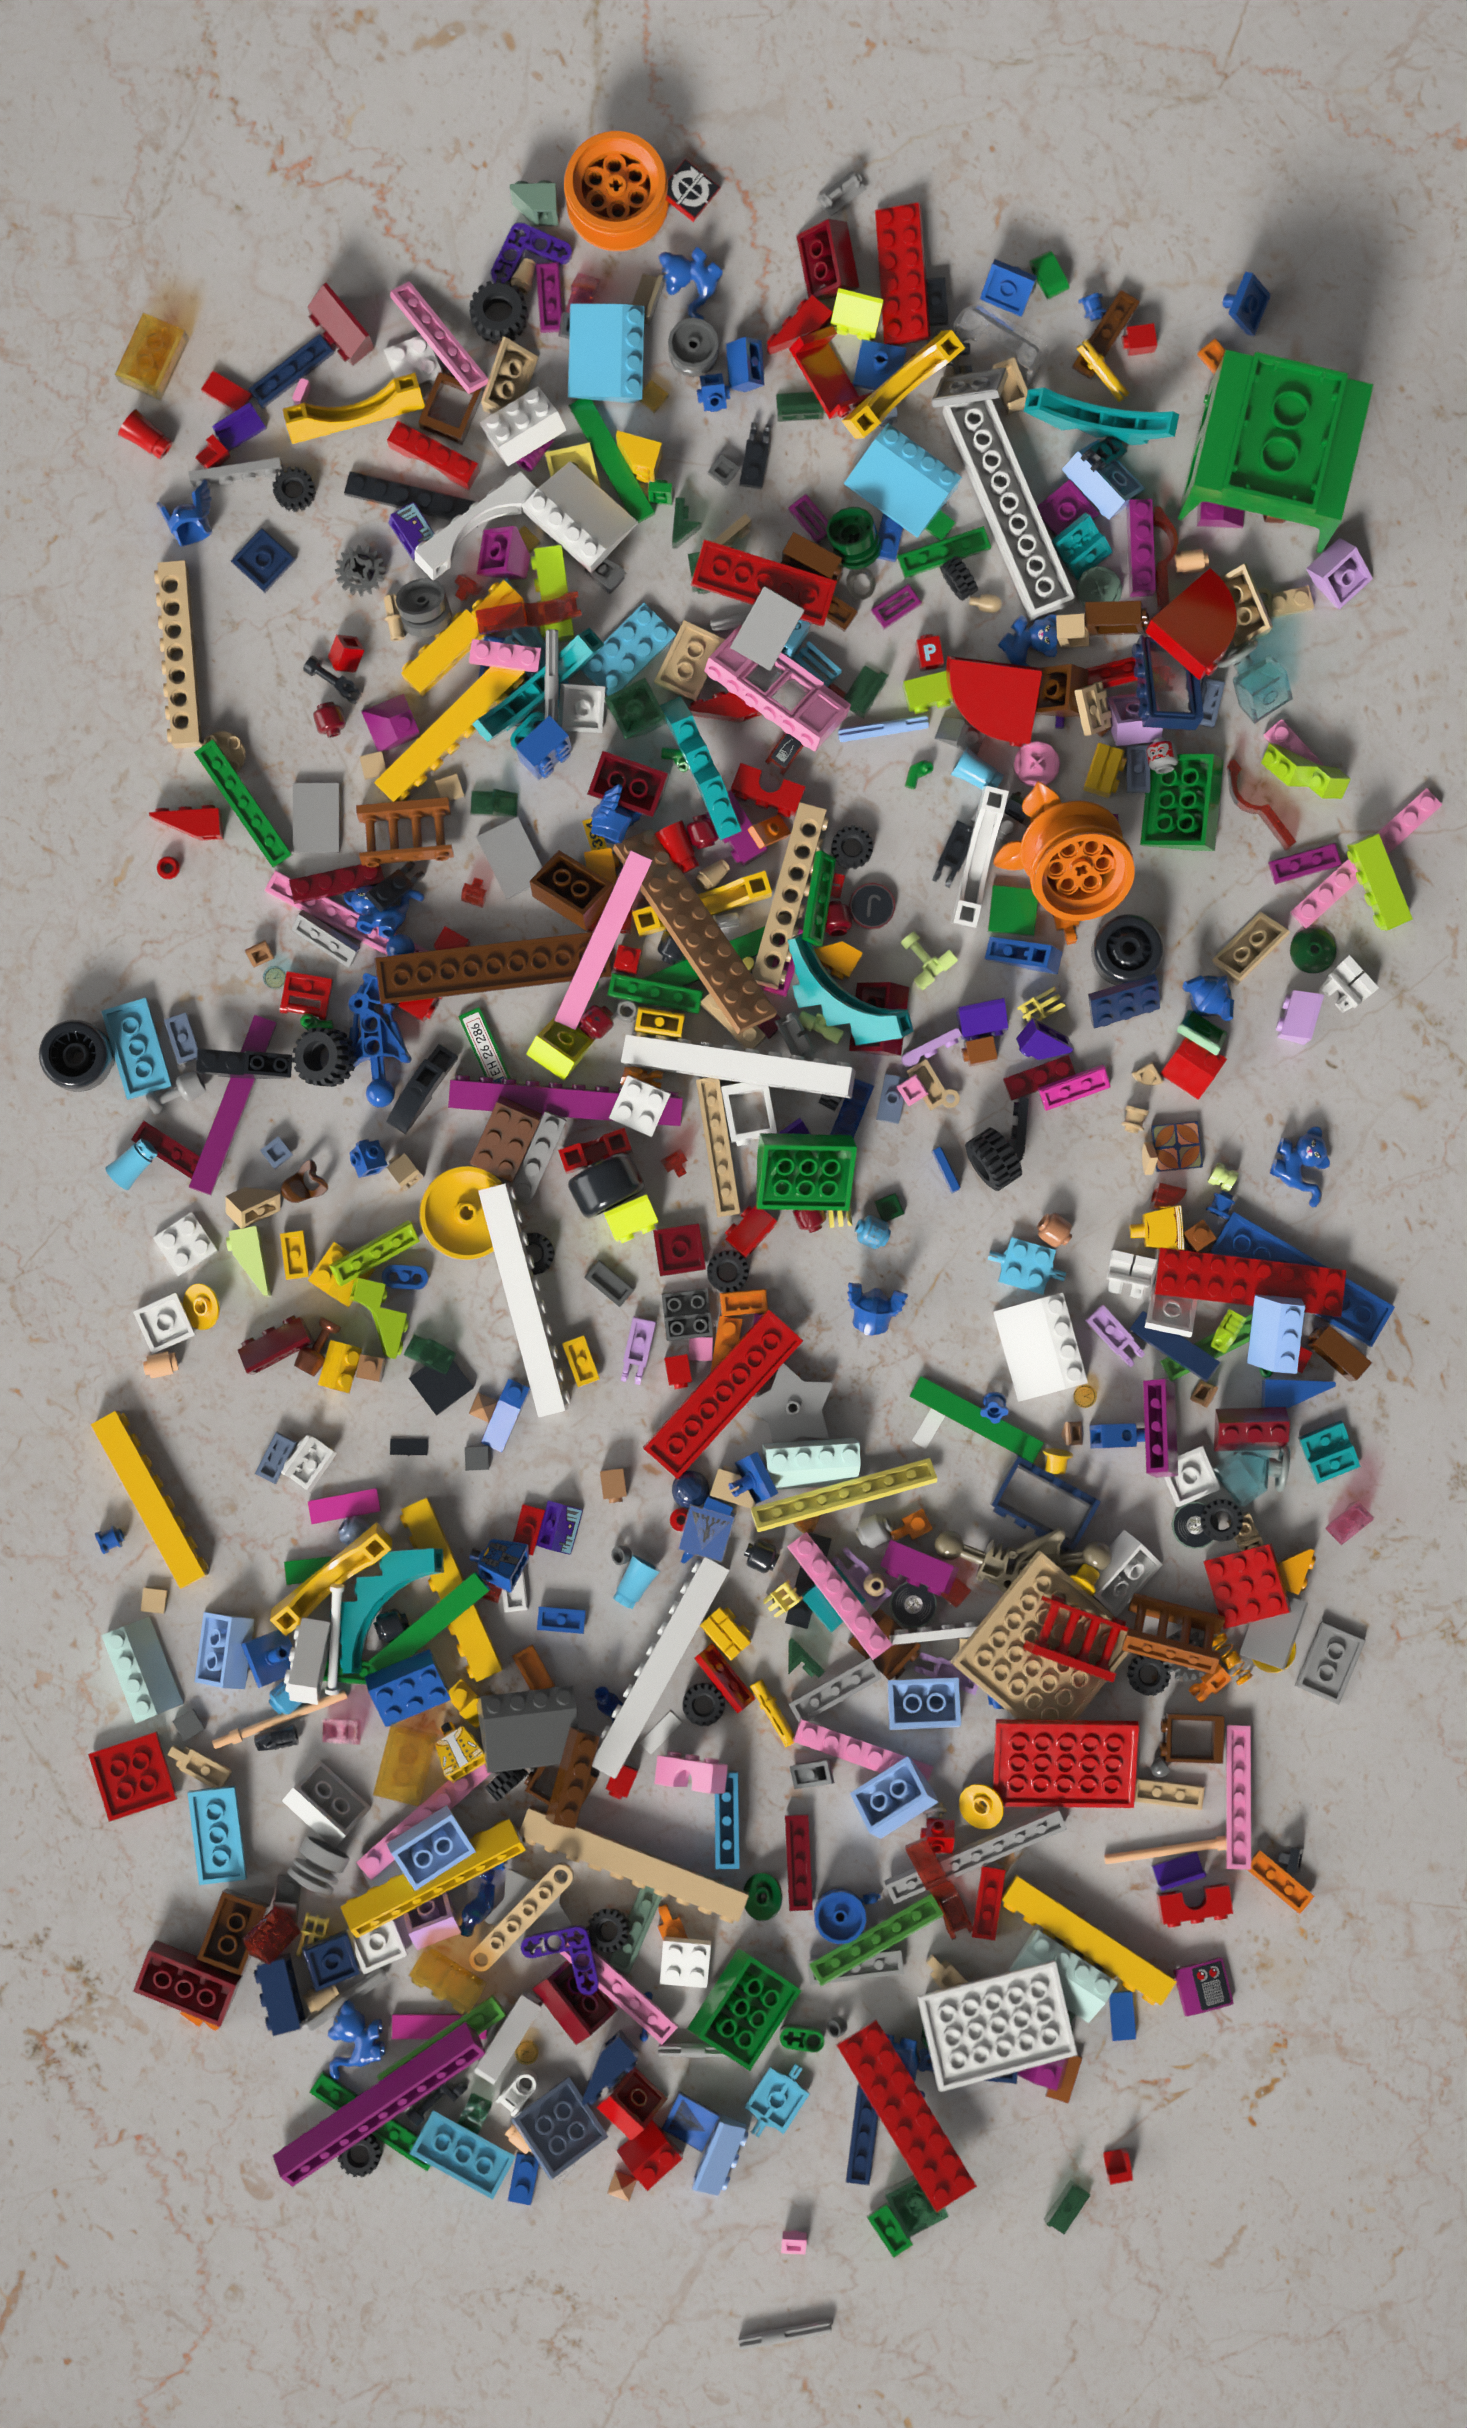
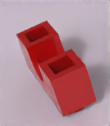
M740 762L731 786V792L735 798L742 801L750 799L756 802V806L763 809L774 808L778 814L785 817H790V815L796 816L799 803H801L805 793V786L783 779L782 785L777 791L766 792L759 784L762 770Z
M625 1128L603 1134L601 1137L589 1142L577 1143L558 1150L566 1174L584 1169L600 1159H606L622 1151L627 1153L633 1152Z
M1227 1883L1203 1886L1204 1898L1201 1904L1196 1907L1185 1905L1183 1894L1180 1890L1156 1893L1161 1923L1163 1925L1167 1924V1927L1171 1928L1181 1926V1922L1184 1921L1198 1924L1205 1922L1204 1918L1214 1917V1920L1227 1919L1229 1914H1234L1229 1885Z

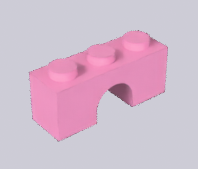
M667 1751V1755L657 1756L655 1784L670 1787H687L688 1778L691 1774L693 1791L710 1794L725 1793L728 1765L718 1763L719 1759L705 1757L704 1761H702L698 1755L686 1754L685 1758L681 1757L680 1752Z

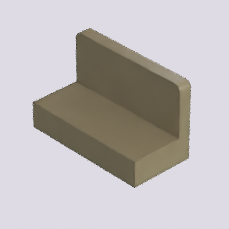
M642 274L632 305L644 306V324L650 325L665 284L663 274H659L658 278Z

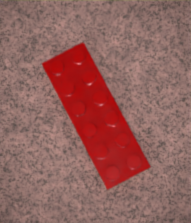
M916 202L875 210L881 299H883L884 344L898 345L931 339L921 204Z
M704 539L690 585L752 605L755 604L763 587L766 586L804 608L805 611L800 620L823 627L837 581Z

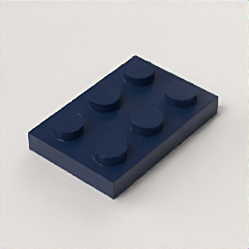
M1155 974L1088 994L1091 1023L1094 1029L1160 1009L1158 980Z

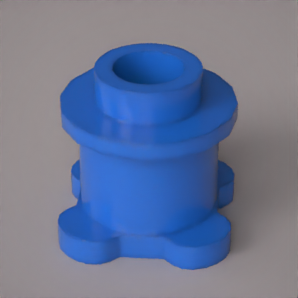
M1094 293L1078 300L1079 304L1084 306L1085 319L1090 318L1092 322L1104 317L1103 313L1106 312V308H1103L1101 303L1102 293Z
M1220 1190L1219 1194H1213L1215 1198L1211 1206L1206 1208V1211L1223 1219H1229L1228 1212L1231 1205H1234L1235 1202L1232 1200L1233 1196Z
M999 1392L986 1394L983 1399L985 1408H981V1416L989 1418L992 1423H999L1003 1416L1008 1415L1005 1396Z
M114 1525L107 1531L95 1533L96 1540L103 1554L109 1553L110 1549L117 1546L121 1548L123 1546L122 1542L125 1541L122 1530L120 1528L116 1529Z

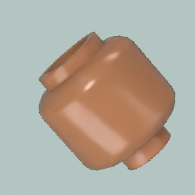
M1058 1213L1046 1214L1037 1225L1039 1230L1038 1236L1054 1248L1061 1244L1065 1246L1072 1238L1070 1233L1072 1225Z

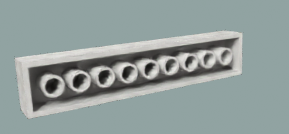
M992 399L944 406V418L1030 622L1073 605L1075 596Z

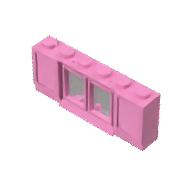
M740 625L708 658L704 672L711 679L725 686L729 692L743 699L747 705L754 707L762 713L766 719L776 723L784 732L798 739L802 745L815 752L847 717L851 704L823 685L824 683L782 652L772 670L769 671L731 649L730 647L742 627Z

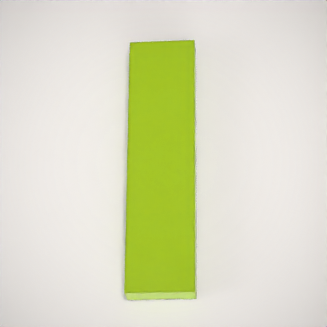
M407 1220L329 1264L337 1284L343 1286L417 1244L420 1240L412 1222Z

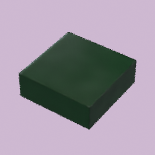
M896 1192L874 1201L880 1218L886 1222L905 1214Z

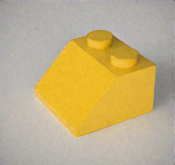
M617 430V446L636 479L647 483L650 480H656L663 457L662 443Z
M333 1242L308 1281L349 1308L353 1303L349 1299L354 1279L343 1286H339L329 1264L350 1252L336 1242ZM373 1268L357 1278L368 1280L375 1269Z

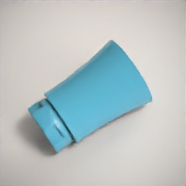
M968 747L951 773L952 776L963 779L983 790L984 786L997 788L1004 777L1002 773L978 757Z
M141 1138L118 1159L107 1165L105 1170L117 1185L125 1190H129L158 1153L150 1142Z
M632 1555L628 1568L616 1588L617 1592L614 1594L613 1599L621 1605L633 1609L636 1602H639L648 1586L661 1571L648 1561Z

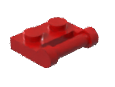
M287 971L280 1013L311 1014L319 1017V1020L326 1021L333 979ZM290 996L321 1001L320 1008L290 1003Z

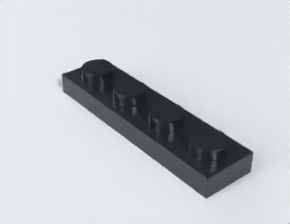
M809 1532V1536L827 1558L832 1538ZM801 1565L794 1587L799 1597L815 1584ZM803 1599L788 1610L785 1623L808 1629L812 1610Z

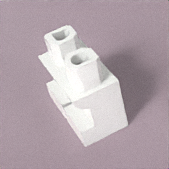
M1350 955L1326 977L1327 980L1320 988L1328 997L1336 990L1339 991L1343 997L1335 1005L1342 1013L1358 1006L1379 988L1366 973L1362 974L1349 987L1347 986L1364 971Z
M1116 1250L1111 1251L1106 1279H1109L1108 1292L1121 1294L1123 1283L1132 1285L1129 1297L1142 1299L1146 1288L1150 1287L1157 1260L1138 1255L1134 1256V1254Z

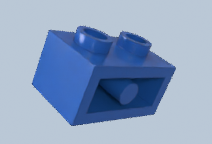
M743 337L727 343L729 389L746 393L765 386L762 341Z

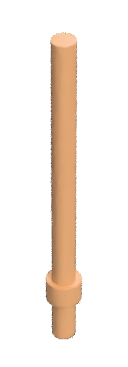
M344 1689L339 1691L337 1695H329L319 1699L318 1705L308 1703L298 1707L289 1715L282 1713L240 1730L236 1728L229 1731V1734L212 1740L213 1746L217 1749L230 1743L237 1744L242 1742L243 1738L348 1698L347 1693Z
M1216 1836V1839L1106 1854L1104 1855L1105 1864L1210 1849L1226 1850V1836Z

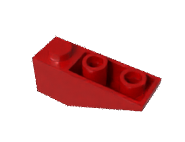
M813 295L808 300L803 299L797 306L798 311L793 317L788 316L782 324V330L778 334H772L768 339L767 353L772 355L787 349L800 336L824 329L831 322L833 312Z
M725 691L714 694L712 696L713 699L707 701L703 699L696 700L688 707L695 717L739 723L762 715L754 707L747 705L736 694L731 692L725 694Z
M202 805L201 809L182 806L178 807V810L169 811V808H156L155 812H149V816L154 821L197 840L223 839L222 812L219 808H215V805Z

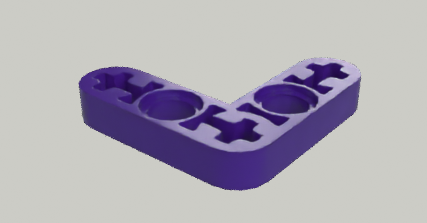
M516 223L511 227L491 269V278L493 283H496V279H498L496 273H501L504 268L503 264L507 266L505 269L506 278L502 277L501 283L505 284V281L510 282L525 250L552 262H559L560 265L567 264L572 258L571 247L567 242L527 224ZM521 230H524V235H525V237H523V236L520 237V239H519V241H518V245H519L521 248H519V247L515 244V242H516V240H517V236H516V233H515V232L520 233ZM542 238L548 244L544 249H538L534 245L536 240ZM552 243H554L555 250L561 251L565 249L567 255H562L561 258L558 257V252L551 249ZM507 250H515L517 257L514 260H507L504 257Z
M569 1926L532 1934L523 1939L521 1952L527 1958H537L570 1951L579 1991L582 1994L591 1995L597 1990L599 1985L597 1968L589 1933L584 1926ZM575 1931H578L579 1934H584L581 1942L577 1943L576 1939H571L568 1941L569 1945H565L566 1938L563 1933L567 1932V1937L574 1936ZM556 1935L560 1937L561 1945L558 1948H553L549 1945L548 1939L550 1936ZM540 1938H544L545 1951L542 1950L543 1946L536 1947L535 1952L526 1949L529 1941H532L533 1944H540ZM579 1954H586L589 1956L590 1962L586 1966H580L576 1961V1957ZM592 1969L593 1972H588L589 1980L594 1981L591 1989H588L586 1985H582L585 1981V1974H579V1971L585 1972Z

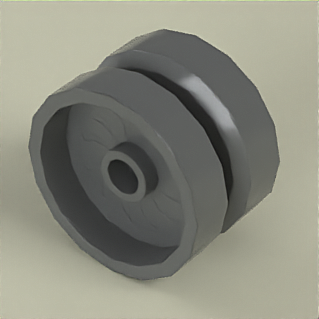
M689 318L682 320L674 326L668 339L670 362L678 372L690 377L702 376L711 371L717 363L719 343L717 333L712 325L702 319Z
M419 578L408 582L398 591L395 601L404 629L410 635L430 637L439 634L450 624L452 612L444 587L439 581L432 580L431 578Z

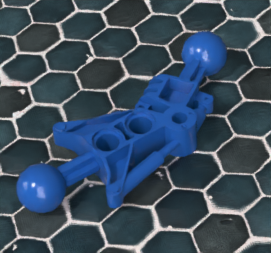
M398 934L388 940L386 952L388 956L410 954L415 952V945L409 936ZM365 973L363 975V985H360L357 993L353 994L349 999V1009L354 1012L349 1038L353 1041L351 1046L356 1048L354 1056L357 1057V1062L354 1061L353 1066L356 1068L361 1062L370 1060L372 1081L366 1088L367 1100L371 1105L383 1108L388 1106L395 1096L393 1085L386 1080L384 1058L395 1057L403 1063H410L412 1057L407 1051L398 1023L394 1021L392 1015L394 1008H396L393 1003L383 1004V1013L387 1017L375 1011V1003L380 1004L377 977ZM359 1016H360L361 1037H360V1039L358 1040V1035H359L358 1020H359ZM376 1018L378 1022L377 1027L372 1030L370 1023ZM378 1041L380 1048L374 1053L372 1046Z

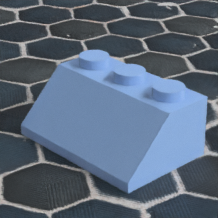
M1098 439L1079 450L1062 470L1067 475V478L1079 487L1083 495L1094 503L1098 511L1103 516L1111 519L1127 506L1129 500L1135 499L1145 488L1119 460L1102 470L1099 469L1093 472L1090 468L1094 462L1091 459L1085 462L1080 459L1088 449L1100 442Z
M1255 1295L1247 1356L1248 1364L1273 1372L1297 1374L1305 1309L1302 1298Z
M211 1612L203 1613L194 1682L220 1688L245 1689L248 1678V1661L241 1644L252 1640L254 1632L253 1618Z
M959 1678L888 1680L889 1730L960 1727Z
M909 1756L850 1793L869 1833L879 1839H882L939 1802L929 1782Z
M447 1805L387 1843L390 1853L414 1890L422 1887L476 1852Z
M721 2114L692 2182L693 2190L719 2196L721 2190H726L731 2178L727 2176L730 2167L735 2169L740 2155L736 2154L740 2145L744 2147L749 2135L748 2132H745L747 2129L746 2124Z

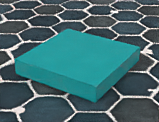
M833 1566L860 1603L864 1604L866 1600L838 1566ZM816 1584L811 1586L802 1595L805 1603L830 1632H833L844 1622Z

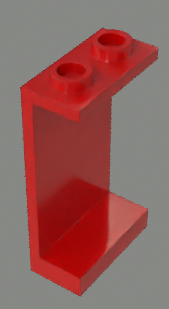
M833 326L800 336L789 348L829 419L838 416L840 418L846 417L872 394L870 392L862 396L858 395L830 347L829 342L837 334Z

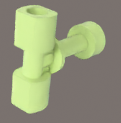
M913 931L901 941V944L906 950L911 948L924 963L921 967L924 971L913 980L923 991L935 981L934 978L943 970L946 972L958 962V959L950 950L939 959L936 956L931 958L917 942L920 937Z
M802 1011L799 1016L804 1029L810 1032L813 1029L823 1034L824 1039L836 1045L839 1044L844 1031L834 1026L827 1027L823 1013L822 1015L817 1013L816 1017Z

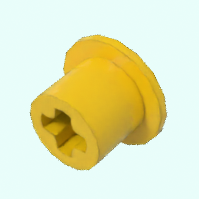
M1056 1448L1044 1449L1043 1453L1047 1455L1045 1471L1053 1474H1066L1068 1459L1073 1458V1453Z
M1082 1564L1076 1575H1070L1069 1577L1090 1596H1093L1096 1592L1094 1585L1100 1574L1092 1566Z

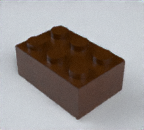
M558 850L530 880L532 897L582 929L587 930L602 914L613 890V883Z
M499 1095L469 1164L513 1182L540 1122L542 1113Z
M227 1888L223 1890L197 1959L242 1976L248 1966L270 1904Z

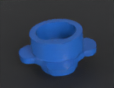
M926 2048L919 2051L920 2063L918 2070L920 2072L932 2071L935 2074L933 2063H928V2059H931L930 2050Z

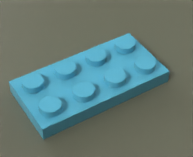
M643 603L603 642L604 646L581 671L596 686H604L605 695L613 700L675 639L677 634Z
M147 998L101 1011L127 1100L173 1087Z
M236 1785L189 1790L187 1794L199 1885L246 1880L247 1872Z
M433 2110L410 2151V2154L492 2200L516 2157Z

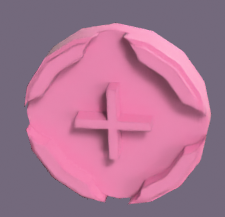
M1041 741L1025 744L1017 752L1014 760L1015 774L1022 783L1030 787H1034L1037 781L1045 785L1050 784L1058 775L1060 768L1059 755L1056 750L1048 743Z

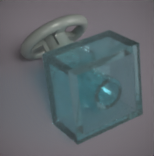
M1250 640L1227 652L1217 665L1219 668H1224L1231 664L1235 667L1237 673L1232 680L1239 707L1255 724L1292 700L1293 697L1287 671L1271 654L1252 661L1248 654L1257 648L1258 641Z
M1283 1446L1278 1460L1255 1452H1232L1214 1465L1212 1469L1238 1506L1245 1507L1268 1490V1476L1275 1477V1489L1277 1492L1284 1490L1289 1473L1290 1449L1288 1446Z

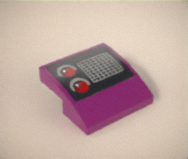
M1217 1957L1199 1964L1193 1963L1173 1970L1184 2016L1197 2015L1234 2004L1223 1958Z

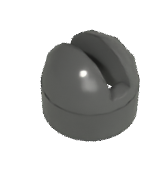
M622 1545L613 1548L611 1556L614 1563L617 1565L628 1563L632 1557L630 1548Z
M1160 1757L1152 1762L1151 1771L1156 1777H1165L1171 1772Z
M835 2017L827 2022V2030L834 2038L844 2035L848 2029L846 2020L841 2017Z

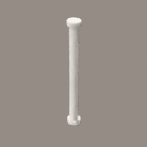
M343 1584L330 1585L332 1609L328 1686L325 1687V1694L327 1695L339 1694L337 1677L341 1599L345 1587Z

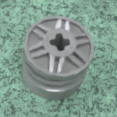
M306 1836L299 1849L300 1853L306 1857V1860L294 1858L293 1863L297 1867L291 1866L287 1873L303 1887L314 1892L331 1895L334 1888L330 1884L336 1885L338 1883V1879L331 1872L343 1873L350 1858L338 1848L334 1849L330 1844L318 1838Z

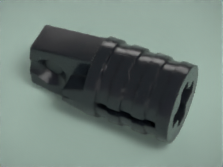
M295 1724L257 1734L254 1736V1743L258 1751L278 1750L279 1748L299 1745V1737Z

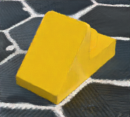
M461 1678L449 1690L450 1702L460 1711L459 1714L477 1729L480 1726L477 1703L480 1697Z

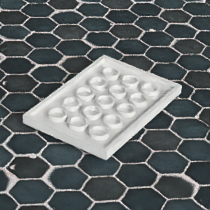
M1054 1960L917 1996L940 2092L1077 2055L1058 1969Z

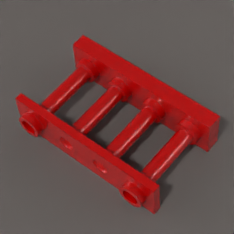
M1052 1594L1051 1598L1042 1595L1041 1600L1051 1604L1039 1638L1035 1639L1034 1643L1026 1640L1023 1649L1040 1657L1114 1682L1116 1673L1109 1670L1110 1666L1108 1664L1120 1631L1127 1632L1129 1628L1125 1626L1127 1621L1114 1616L1112 1620L1073 1607L1064 1603L1066 1599ZM1062 1608L1071 1611L1060 1644L1053 1650L1048 1648L1049 1644L1047 1641L1058 1611ZM1081 1615L1092 1620L1079 1654L1076 1653V1656L1072 1657L1068 1655V1647ZM1100 1623L1112 1626L1101 1658L1094 1665L1089 1663L1090 1658H1088Z

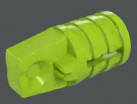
M1230 1309L1227 1310L1226 1315L1223 1317L1224 1319L1221 1321L1220 1326H1218L1211 1343L1213 1348L1222 1353H1226L1247 1320Z

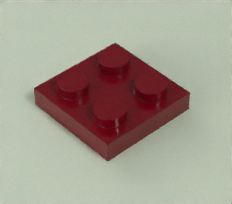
M699 1223L653 1230L660 1277L706 1270Z

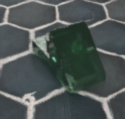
M676 497L672 534V548L675 549L702 528L701 522L684 521V519L688 520L689 506L685 505V498Z
M493 789V792L471 791V815L517 817L518 793L500 789Z
M414 1334L404 1356L447 1374L456 1353L431 1338L427 1340Z
M791 1637L788 1640V1675L803 1662L805 1664L802 1667L810 1677L816 1675L819 1678L825 1670Z
M471 2093L457 2124L478 2135L492 2107V2102L475 2093Z

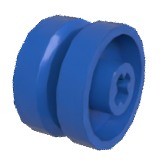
M834 1888L823 1893L817 1900L814 1908L815 1926L822 1937L835 1944H845L857 1939L864 1930L866 1923L865 1907L860 1897L851 1890L844 1888ZM843 1913L844 1919L839 1921L836 1914Z

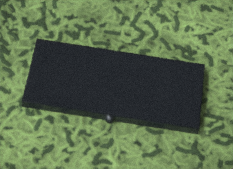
M390 1439V1455H427L428 1439Z

